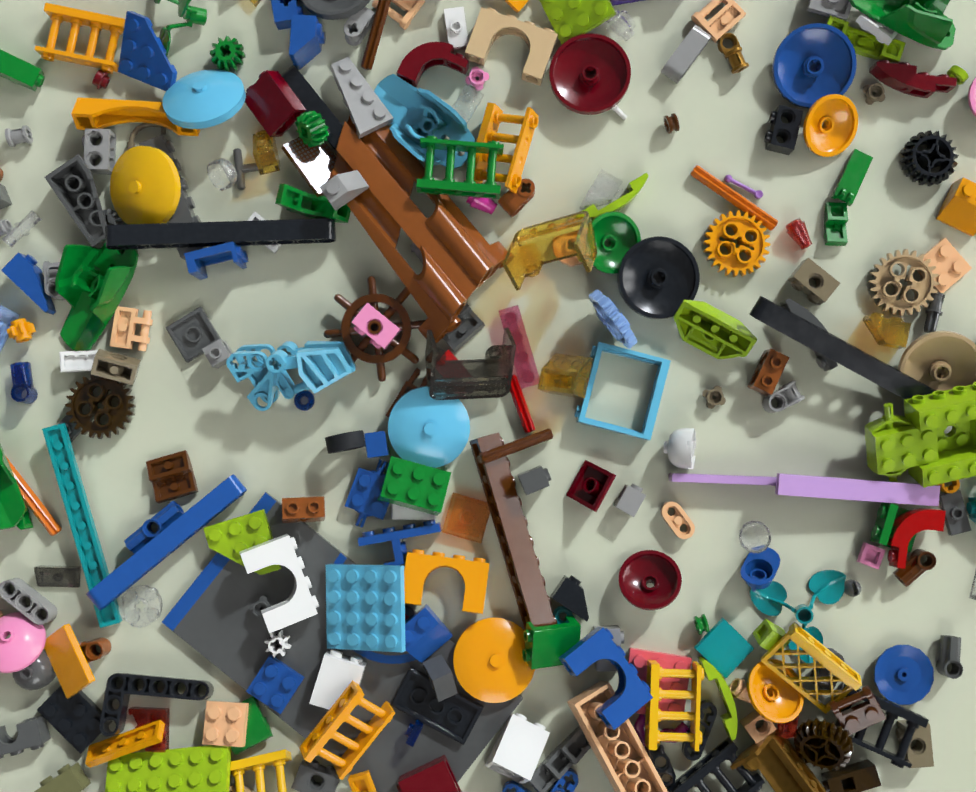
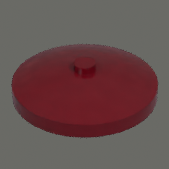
M593 33L581 34L563 43L555 52L549 70L551 89L557 100L567 109L584 115L600 114L615 107L625 96L631 78L630 62L623 48L611 38Z

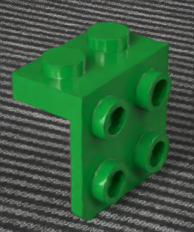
M881 502L875 525L871 531L870 541L891 548L887 543L894 520L909 510L900 508L892 503ZM916 534L911 538L908 544L907 553H910L912 550Z

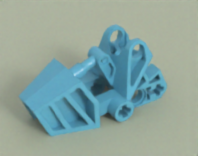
M286 341L276 351L270 344L243 345L236 352L232 353L226 361L227 367L237 383L246 378L250 379L255 388L249 393L247 398L259 411L268 410L272 403L278 399L280 392L286 399H291L295 394L304 390L308 391L311 389L315 394L353 373L356 369V365L344 342L307 341L304 344L305 347L300 348L294 342ZM268 349L271 355L267 358L266 354L261 352V350ZM235 358H236V360H237L239 366H237L236 363H233V360H234ZM298 368L299 376L303 381L295 385L287 373V369ZM260 397L268 405L265 407L260 406L257 398Z

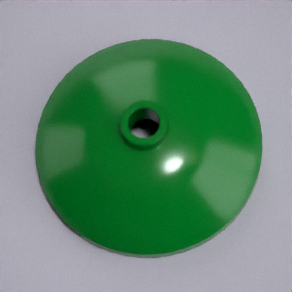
M606 212L594 218L588 225L584 235V251L590 264L603 273H618L620 262L625 253L633 245L641 241L639 229L629 216L620 212ZM606 239L608 240L607 246L604 244Z

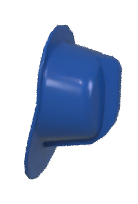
M758 547L750 551L741 567L740 574L753 592L756 589H765L771 584L780 566V557L775 550L769 547Z

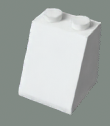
M516 713L508 717L485 766L522 785L531 781L550 732L545 730V726L539 723L532 724L526 721L527 718Z

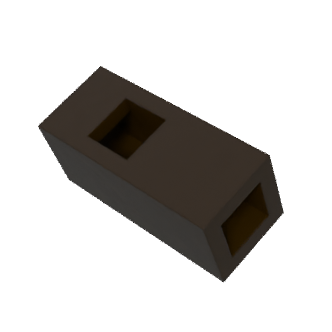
M868 759L847 765L845 768L840 767L839 770L834 769L821 773L823 781L820 783L826 792H862L882 786L876 766Z

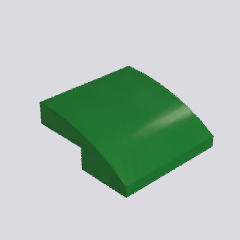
M253 696L242 701V703H249L245 747L231 746L234 755L273 737L267 718L262 715L258 700Z

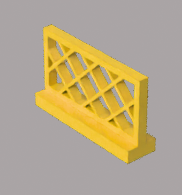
M795 622L789 626V631L761 657V662L825 714L831 710L829 702L833 700L839 701L853 689L857 691L862 686L860 675ZM790 639L797 645V650H784V644ZM772 655H782L783 663H772L769 658ZM784 655H797L798 663H785ZM800 655H810L813 658V663H800ZM785 668H798L799 677H789L786 674ZM801 668H814V677H801ZM816 668H826L830 676L817 677ZM802 682H815V690H805L802 687ZM817 682H830L831 690H818ZM833 682H843L847 685L843 690H833ZM818 695H831V700L824 705L818 700Z

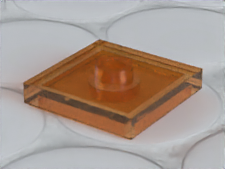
M453 492L442 532L482 543L490 515L488 503Z

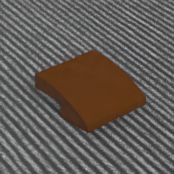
M186 450L146 461L149 481L153 483L157 503L160 504L198 492L195 475Z

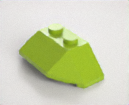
M683 300L673 317L683 341L716 359L746 357L757 341V338L741 321L703 301Z

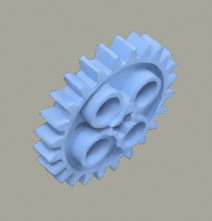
M598 289L589 295V299L596 310V315L614 338L629 349L637 344L638 341L630 328V323L619 312V309L611 299L603 295Z

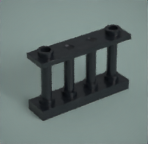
M842 682L840 690H843L847 685ZM859 688L857 691H855V690L853 689V690H852L850 693H848L845 697H848V696H850V695H852V694H854V693H857V692L861 691L862 689ZM874 695L881 709L886 711L887 718L883 723L876 744L873 745L863 740L867 728L856 732L854 736L849 735V737L852 738L853 743L891 759L890 763L900 768H904V766L911 768V762L905 759L906 753L916 728L919 729V726L926 728L929 720L925 716ZM852 705L841 709V711L843 712L851 708ZM899 716L906 719V724L908 725L898 751L894 754L885 750L884 746L894 720L898 719ZM837 719L835 725L841 726L840 722Z
M728 737L676 779L671 787L666 789L668 792H687L693 786H697L701 792H711L703 782L704 777L709 773L715 775L727 792H758L765 781L758 773L752 776L741 765L736 769L746 782L736 790L719 768L720 764L725 760H729L733 764L738 758L735 755L738 747Z

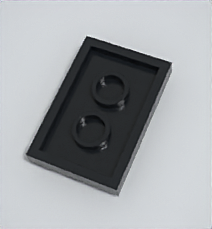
M60 686L37 709L80 754L101 734L99 725L102 710L82 690L74 696L66 698Z

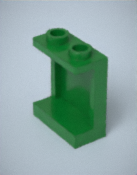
M566 616L565 623L535 627L531 622H526V630L523 631L525 649L522 650L523 660L527 662L531 669L563 665L559 657L580 641L581 625L574 616Z

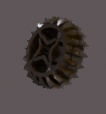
M816 717L814 721L808 719L807 722H802L796 730L794 737L795 751L799 753L800 758L805 759V763H811L813 767L818 766L821 770L827 768L831 771L833 768L839 770L840 767L845 768L846 764L851 760L854 749L852 738L849 737L848 731H843L842 726H836L834 721L829 723L826 719L820 721Z

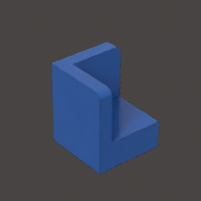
M385 431L364 433L367 458L390 455Z

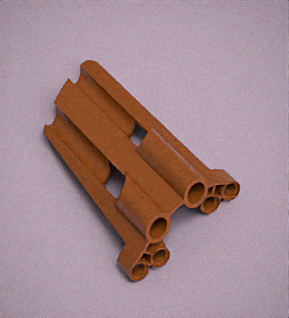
M349 115L347 123L346 121L344 122L336 148V162L329 179L337 174L358 170L370 188L349 201L347 205L428 318L418 330L431 346L435 345L445 334L452 332L461 324L462 321L458 318V315L475 289L479 288L498 268L500 269L512 259V256L499 241L489 245L448 195L425 193L435 204L433 214L426 218L410 199L414 181L417 183V179L424 177L425 168L394 138L389 125L359 139L355 124L352 123ZM401 228L421 251L423 269L420 274H416L396 250Z

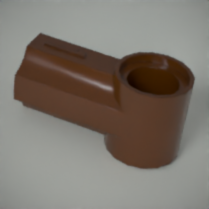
M916 549L906 561L905 569L898 568L893 574L904 586L908 587L926 570L934 568L936 557L931 552ZM926 555V562L921 564L920 558Z

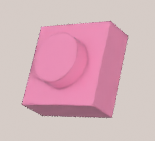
M863 542L857 562L879 570L886 550Z

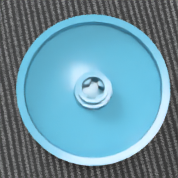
M220 69L201 70L180 78L168 88L164 94L162 105L167 118L173 124L187 129H203L221 124L233 117L242 108L246 99V92L241 79L234 73Z
M434 386L418 387L405 393L393 406L388 419V435L395 452L404 460L433 468L444 466L456 459L465 448L470 434V420L462 402L451 392Z

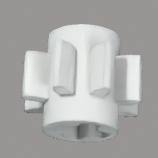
M283 630L278 635L275 632L270 633L272 639L265 640V643L268 644L266 652H272L274 658L278 653L284 656L286 654L285 649H290L292 646L288 644L290 636H284ZM276 640H279V644L282 645L279 648H277V644L274 643Z

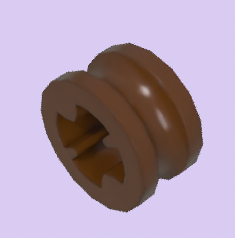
M673 113L670 117L664 116V125L667 133L671 134L673 130L679 131V121L676 114Z

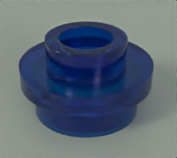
M306 390L297 393L294 397L295 406L302 411L311 409L315 403L313 394ZM303 397L308 398V403L305 405L301 402Z

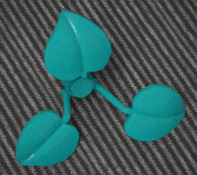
M823 570L815 573L808 583L809 589L814 592L808 606L800 604L794 608L785 603L787 592L783 585L776 581H772L765 589H756L755 592L750 589V597L758 610L768 616L779 615L782 611V606H785L794 612V616L802 624V628L823 645V636L819 629L814 626L806 628L807 624L813 620L811 609H813L816 597L824 604L838 602L844 593L846 575L836 570ZM791 641L788 644L790 650H797V645ZM800 655V659L805 663H813V658L810 655Z

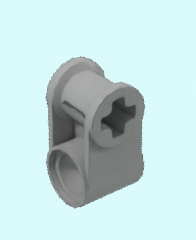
M364 7L358 13L348 18L344 24L345 40L349 45L357 46L362 42L372 27L376 12Z
M44 261L43 274L46 294L57 300H65L58 293L55 294V279L60 262L50 263L49 261Z
M793 380L781 386L772 395L766 396L762 401L764 410L769 413L780 412L805 399L804 395H801L797 389L796 381ZM772 398L778 402L776 409L771 405Z

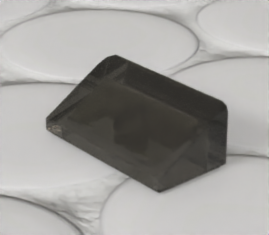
M40 565L34 567L37 586L80 587L81 566Z

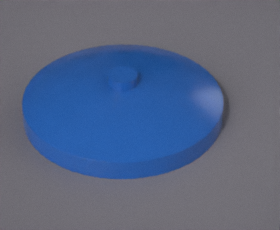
M813 23L801 26L786 36L775 52L772 74L776 88L787 101L802 108H811L818 99L825 95H843L852 84L856 73V53L849 38L842 31L831 25Z

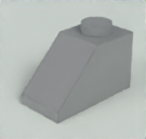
M358 170L337 174L319 186L335 211L370 188Z

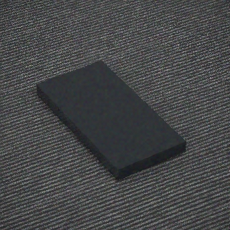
M410 667L391 702V706L463 745L484 708L483 705L459 692L438 702L428 676L413 667Z

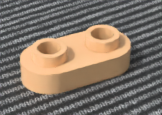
M673 501L662 505L661 516L674 534L681 539L690 538L694 534L695 526L682 507ZM669 508L674 509L673 515H668L667 511ZM682 524L686 525V530L684 532L680 531V526Z

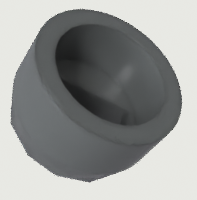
M852 579L845 581L844 593L846 595L855 597L860 594L861 585L859 582ZM853 583H854V586H855V591H856L855 593H854L853 586H852Z

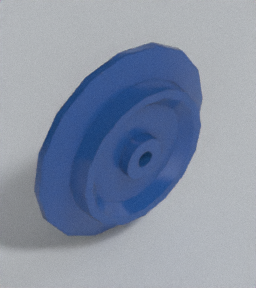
M895 645L886 649L878 657L874 667V681L879 692L887 700L899 705H911L922 700L930 692L934 681V669L929 658L920 649L911 645Z

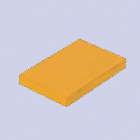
M70 624L63 625L46 638L44 649L66 698L74 696L95 681Z

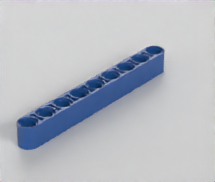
M234 474L231 475L99 582L86 595L99 611L104 609L241 497L247 489Z

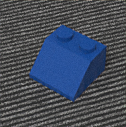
M292 14L289 56L294 66L300 70L322 51V44H325L326 35L323 32L322 24L319 23L317 16Z
M427 604L405 622L406 651L421 663L453 637V634Z

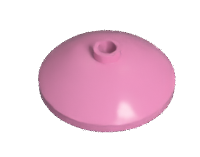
M14 612L0 617V673L20 671L31 665L40 656L46 643V630L43 624L37 625L21 612Z

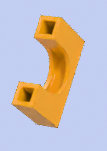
M412 549V553L407 552L404 570L405 604L421 606L424 584L428 575L437 568L448 567L456 570L462 576L465 583L462 612L483 614L490 563H485L486 559L474 557L473 561L465 560V556L453 555V558L445 557V553L433 552L432 555H426L423 550Z

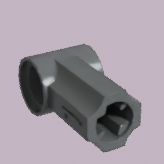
M941 635L940 657L936 662V669L943 676L957 679L963 673V666L960 663L961 637ZM951 663L952 669L950 672H947V666Z

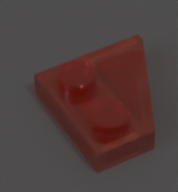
M129 708V715L133 714L137 723L135 728L157 720L165 723L162 742L144 748L145 751L165 752L169 749V708Z

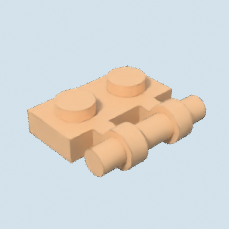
M118 306L114 314L110 346L132 350L133 343L139 342L138 351L146 352L147 344L150 343V338L148 337L149 329L153 324L151 319L152 311L144 310L143 318L138 317V309ZM136 324H142L140 336L135 335Z

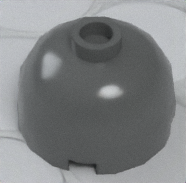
M43 649L40 656L31 665L12 673L16 684L26 690L41 689L49 685L56 678L45 649Z

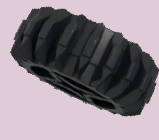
M931 130L925 133L920 132L917 136L911 137L910 142L905 143V149L901 152L905 156L900 160V162L905 163L902 170H908L906 177L912 175V182L919 180V185L926 183L927 186L938 185L942 181L947 180L949 175L954 173L955 170L953 168L958 164L954 160L959 155L953 153L957 147H951L950 145L953 140L946 141V135L940 137L939 131L932 134ZM919 145H928V147L925 150H917ZM941 166L939 172H930L933 167Z

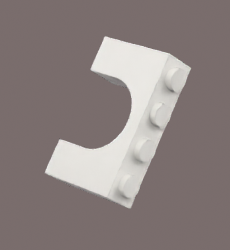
M288 534L239 552L247 574L270 565L285 566L293 573L295 584L291 595L283 602L261 610L269 634L318 614L316 610L319 607L316 596H311L309 588H312L308 576L304 577L302 569L305 568L301 556L297 557L295 549H298L295 538H290Z

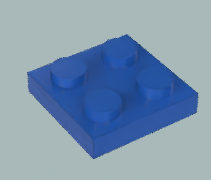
M270 654L246 692L281 714L305 677Z

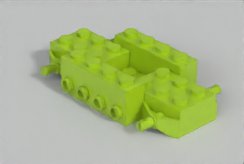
M976 382L972 385L955 386L950 390H937L932 392V394L915 395L910 399H905V417L893 415V404L885 403L883 405L884 415L864 426L867 466L877 475L888 476L891 482H898V475H901L907 469L908 474L923 488L976 476ZM948 426H952L951 431L947 434H944V430H946Z

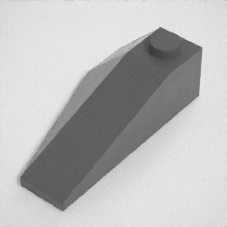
M77 154L46 175L45 179L90 245L95 247L105 240V226H107L92 173L81 156Z

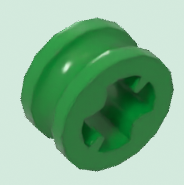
M702 614L699 618L694 616V623L698 634L701 635L703 631L706 633L710 632L705 614Z

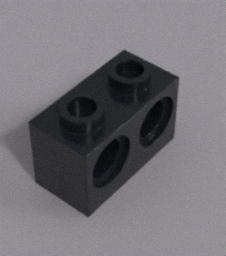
M779 105L775 111L771 112L769 117L771 127L770 130H767L764 142L767 143L765 150L789 155L794 151L803 110ZM781 117L787 118L788 124L783 123ZM776 136L782 137L784 143H779Z

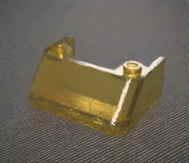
M587 211L577 212L525 227L515 234L502 265L516 291L521 289L525 277H535L538 275L543 264L576 256L578 261L582 262L586 272H591L597 255V247L589 213Z

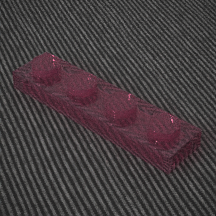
M518 305L499 310V316L521 389L541 384Z

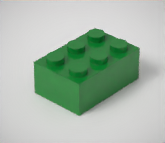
M391 456L387 463L378 500L438 516L442 512L451 472Z

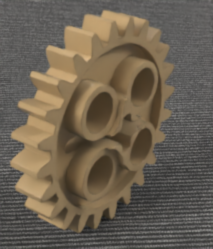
M904 249L902 255L899 250H895L894 256L891 253L886 254L887 260L884 258L879 259L882 265H874L877 272H870L874 280H869L868 283L874 284V287L870 288L869 291H875L876 294L871 298L879 299L876 304L877 306L884 304L883 311L891 308V314H895L898 310L899 316H903L906 310L908 315H912L913 309L916 312H921L920 305L928 307L926 300H934L930 294L938 292L933 289V286L939 285V282L934 281L933 278L938 277L939 274H932L936 266H928L931 259L923 261L925 254H920L916 257V250L912 251L910 255L908 249ZM895 264L901 267V273L898 276L892 271ZM910 265L911 268L906 275L907 266ZM915 270H918L921 273V279L919 281H915L913 279V273ZM905 279L907 286H902V283H899L900 280ZM888 284L894 286V293L892 295H888L885 291ZM908 290H912L915 294L912 301L906 298ZM900 292V299L897 300L896 297Z

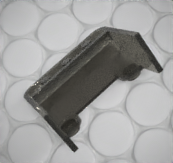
M504 328L502 345H494L488 348L485 353V359L447 361L444 350L436 345L432 330H427L425 363L430 397L434 400L500 398L507 395L511 387L516 344L509 328Z

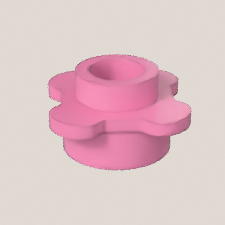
M475 66L471 69L465 81L468 85H473L476 90H482L485 81L489 80V74Z

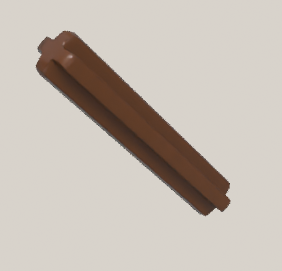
M379 0L361 63L363 69L372 70L391 0Z
M545 429L480 453V462L486 464L553 438L551 429Z

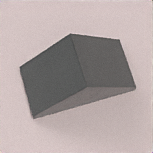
M442 654L422 662L438 702L458 694L452 671Z

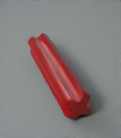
M515 374L507 376L506 382L524 432L530 433L535 430L517 376Z

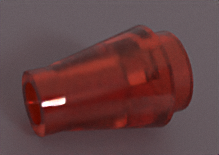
M798 218L785 226L787 229L786 233L800 246L801 250L812 245L805 221H801Z

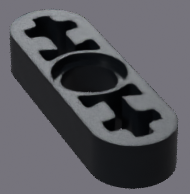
M708 700L700 702V718L702 719L700 720V725L705 727V732L702 735V744H699V751L690 754L687 750L688 747L692 748L690 742H683L682 744L683 754L691 761L698 760L701 757L717 716V708ZM709 706V709L712 712L706 714L705 720L708 721V723L706 724L704 721H702L705 715L702 709H707V707Z

